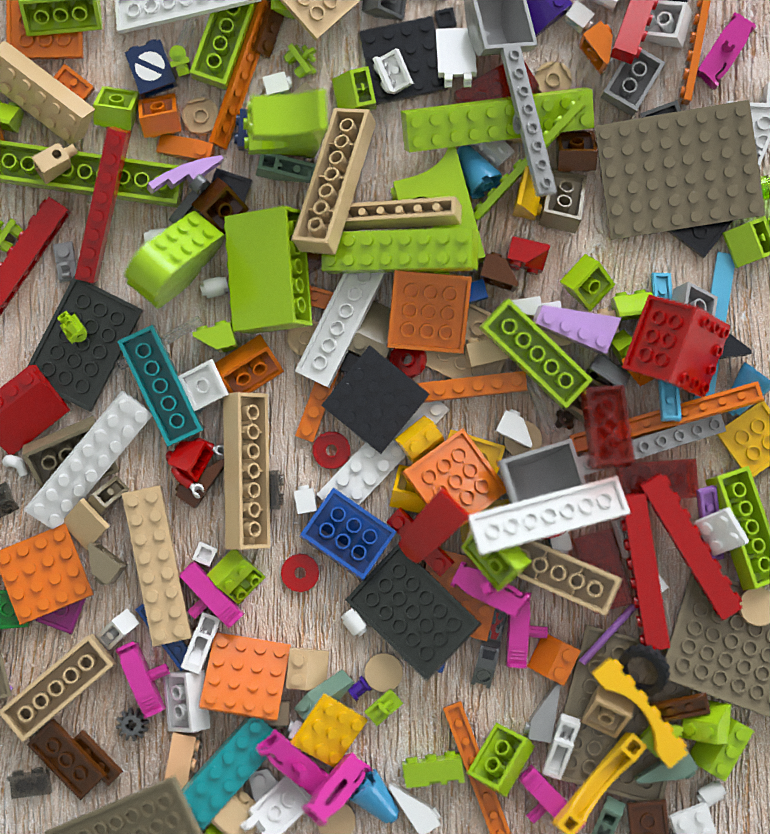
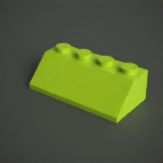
M18 0L26 36L102 30L100 0Z

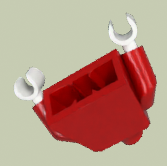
M202 438L181 441L174 451L169 450L166 453L165 458L171 467V473L176 481L185 488L192 489L195 498H200V495L195 491L201 490L204 492V488L201 484L195 485L193 482L198 481L214 453L218 460L224 459V455L219 453H224V446L219 445L215 447L213 443Z

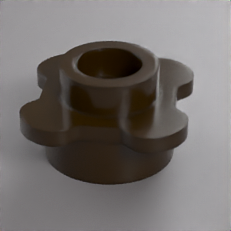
M562 410L556 412L557 421L555 426L559 429L564 427L571 430L574 427L573 414Z

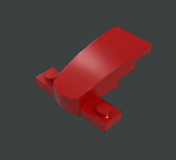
M442 488L414 520L400 507L386 522L402 537L398 545L404 555L417 564L424 560L441 577L455 562L441 549L440 545L449 539L468 520L470 514Z

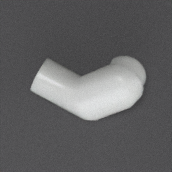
M12 454L6 455L3 458V465L16 468L20 478L29 474L22 458Z

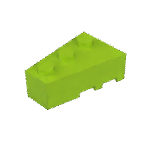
M455 750L446 751L444 755L436 756V753L427 754L425 758L417 759L416 756L408 757L406 761L402 762L406 788L425 787L435 783L445 785L448 784V781L459 780V783H465L461 756Z

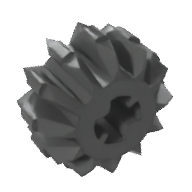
M132 707L128 709V713L123 710L121 712L122 717L117 718V721L122 723L116 725V729L122 728L119 736L125 733V740L127 741L130 736L133 741L137 740V736L143 738V732L149 730L148 727L144 726L149 723V720H143V714L139 715L140 708H137L135 713ZM132 720H134L133 723L136 722L137 724L134 729L132 726H129Z

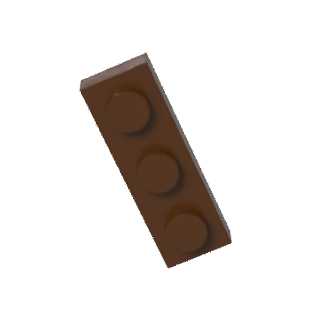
M269 0L252 49L264 58H271L285 17L271 9V0Z
M706 692L648 703L650 707L654 705L661 713L659 718L663 722L711 713Z
M84 729L75 736L74 740L107 773L102 780L109 786L123 770Z

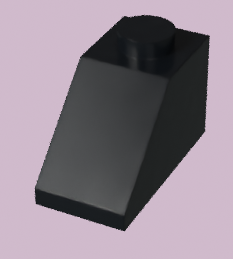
M729 334L719 359L748 356L752 354V350Z

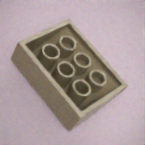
M94 415L23 445L22 455L40 488L43 487L97 420ZM115 461L100 480L119 472Z

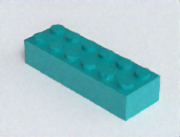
M148 326L118 340L117 342L167 447L204 430L196 411L193 410L180 383L177 370L156 326Z
M246 717L182 788L195 820L202 830L267 759L266 756H262L256 750L257 745L269 737L274 730L263 719Z

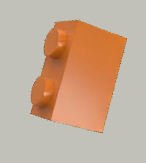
M602 21L586 31L578 45L600 75L605 72L609 64L613 38L611 28L607 24L604 25Z
M175 92L138 100L139 121L144 138H155L159 135L175 134L178 131H182Z
M548 634L547 638L539 639L527 667L564 686L581 650Z

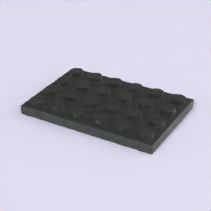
M74 276L28 366L37 365L60 397L91 412L122 353L117 341L131 335L143 310L88 282L74 279ZM64 311H67L71 316L75 313L87 330L86 339L72 344L61 329V322L57 317Z
M398 544L345 599L427 682L481 625L419 563L417 564L407 558Z

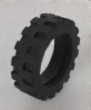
M643 644L632 645L618 659V662L623 667L621 671L625 676L630 675L628 662L633 658L640 657L653 663L658 673L657 681L653 684L645 685L634 680L636 684L633 686L638 692L642 690L647 697H654L666 686L670 677L669 663L667 664L666 657L660 654L661 651L653 649V646H644Z

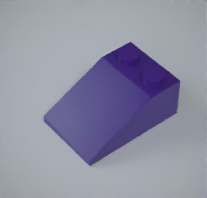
M527 0L535 36L540 35L563 17L573 3L570 0Z

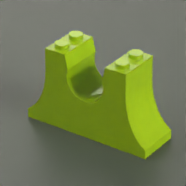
M326 89L286 95H251L250 102L246 104L247 116L243 118V130H247V137H244V149H248V155L279 154L305 158L316 157L328 129Z
M456 146L448 147L443 158L431 169L419 175L393 182V188H390L392 201L457 197L462 205L461 224L433 226L431 229L474 228L478 231ZM478 231V264H482L485 259V253Z

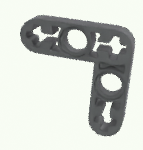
M198 174L189 185L192 191L169 218L171 223L175 224L185 217L193 208L191 204L211 184L204 176Z

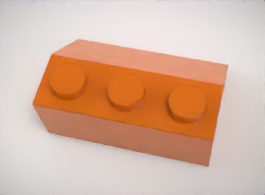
M261 334L214 363L229 393H251L284 372Z

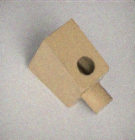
M56 143L32 157L34 168L44 183L48 184L71 167L70 158L78 154V151L72 143L65 148Z

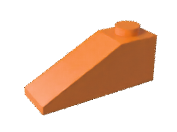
M163 134L160 135L156 152L192 162L202 158L213 157L216 149L214 144Z

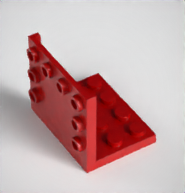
M648 294L622 368L668 382L697 397H704L709 391L712 376L716 372V366L719 357L723 353V347L730 334L731 326L697 306Z

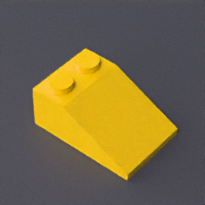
M525 166L520 179L512 216L535 220L536 215L540 216L542 205L539 204L540 197L544 198V196L536 197L529 167Z

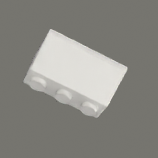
M189 670L170 672V674L163 677L168 732H196L211 728L209 710L199 709L205 681L204 670H201L200 674Z

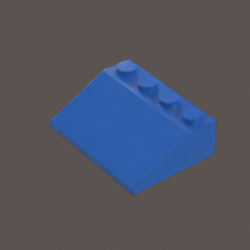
M332 488L299 537L363 581L397 531L335 488Z

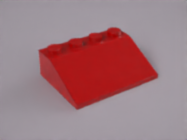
M37 365L27 366L0 388V447L9 455L16 454L23 448V445L30 443L71 411Z

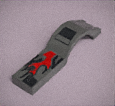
M497 608L494 611L487 641L481 640L479 655L471 681L472 685L480 683L486 685V688L489 689L496 669L507 613Z

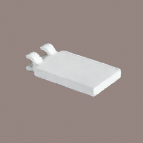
M436 29L438 78L444 77L445 88H452V77H463L464 87H471L472 77L477 75L476 54L471 44L468 29Z
M285 775L247 811L251 816L240 827L246 832L255 825L261 834H282L304 813L301 807L309 802L311 796L303 787L298 786Z

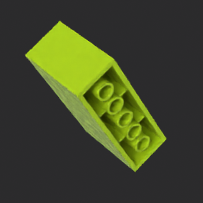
M284 205L224 217V230L226 232L225 248L227 251V269L229 273L228 287L230 289L229 304L231 307V326L233 332L258 334L313 326L307 252H300L292 241L301 210Z

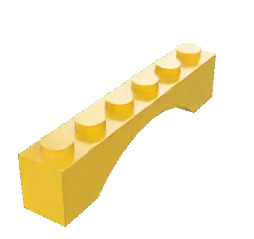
M607 658L590 673L602 688L626 696L641 709L651 728L654 752L667 767L671 768L688 754L685 750L687 745L680 737L676 739L672 734L674 729L667 721L663 723L659 718L661 713L654 705L650 707L646 702L648 697L644 692L636 690L633 686L636 684L630 675L625 676L621 671L622 665L616 659Z
M625 732L551 823L563 834H576L585 823L589 813L602 794L622 772L638 759L647 746L633 733Z

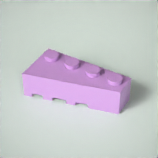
M541 305L538 306L532 321L545 331L596 353L606 354L621 318Z

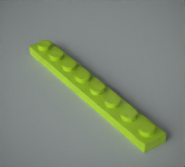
M580 100L577 102L572 101L566 108L568 112L563 117L561 115L558 116L552 123L554 127L542 134L546 149L585 108V105ZM526 157L523 160L519 159L513 165L514 170L510 174L506 173L499 182L501 184L497 189L493 187L486 196L488 198L484 203L479 202L473 210L477 220H481L522 176L525 166L529 167Z

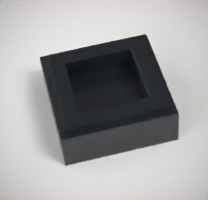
M453 7L434 11L438 29L457 27Z

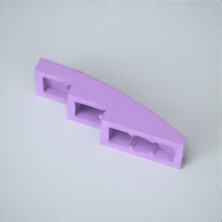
M222 155L213 156L178 166L149 182L147 190L153 194L165 184L172 190L186 179L191 184L198 174L205 176L218 167L224 158Z

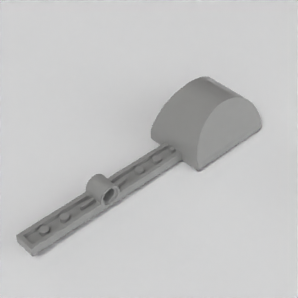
M464 0L467 29L475 53L478 56L501 55L515 110L513 129L516 134H521L536 197L554 195L557 191L522 53L532 51L538 45L527 0Z
M721 414L579 457H577L571 438L497 461L496 464L499 467L509 502L514 504L585 485V475L725 432L726 428Z

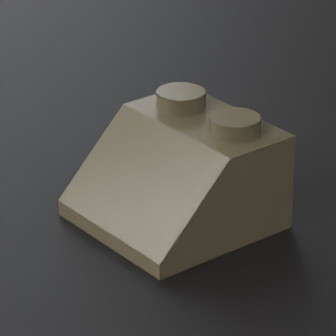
M98 542L89 543L87 547L91 574L95 576L94 580L103 586L104 584H114L128 564Z

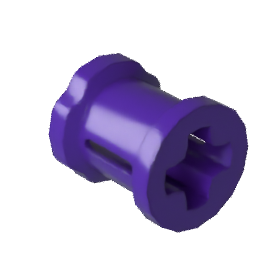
M360 676V680L354 683L348 690L355 701H358L359 697L366 691L372 690L363 676Z

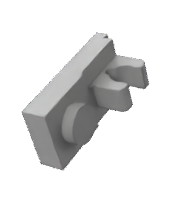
M73 242L53 244L59 282L72 281L77 269Z

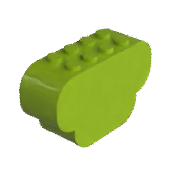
M196 210L190 212L139 249L124 272V277L128 279L127 284L155 308H161L192 283L201 269L219 250L225 239V234Z

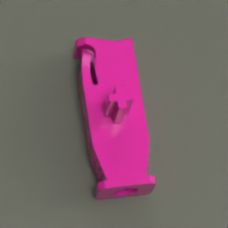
M735 12L730 18L731 22L723 29L697 70L696 76L701 78L713 90L718 87L719 81L729 70L746 44L749 33H752L756 28L753 22Z
M195 560L192 561L180 573V578L200 598L188 610V613L196 619L204 610L209 608L228 628L232 627L245 613L229 596L215 586L208 577V573Z
M463 561L451 582V586L456 588L458 585L465 593L515 618L518 617L520 610L531 597L528 593L523 597L524 594L510 584L498 592L480 570L467 567V563ZM507 589L512 590V591L515 592L519 597H523V598H521V599L518 598V597H517L516 595H514L513 593L508 592Z
M511 592L520 599L525 597L526 593L531 595L529 592H522L524 594L523 597H519L515 592ZM530 599L520 610L517 618L508 614L505 661L507 667L526 668L529 637L547 638L548 627L530 625Z
M132 641L115 649L120 657L121 666L144 718L146 719L163 711L166 707L155 680L170 674L167 664L164 663L150 670L138 642Z
M276 729L273 730L269 737L257 745L256 750L262 756H266L278 770L298 786L303 787L311 796L328 776V773L323 768H319L310 757L299 748L293 746Z
M353 752L346 754L313 792L309 802L301 807L302 810L316 825L320 827L325 826L328 823L326 819L344 805L362 783L365 774L372 770L370 765L358 759Z
M532 764L518 777L525 788L539 801L526 815L533 824L547 811L555 818L568 801ZM586 821L582 825V827L577 831V833L586 825Z

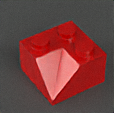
M512 236L506 261L512 270L518 271L521 268L527 270L526 272L529 274L538 275L544 269L550 245Z

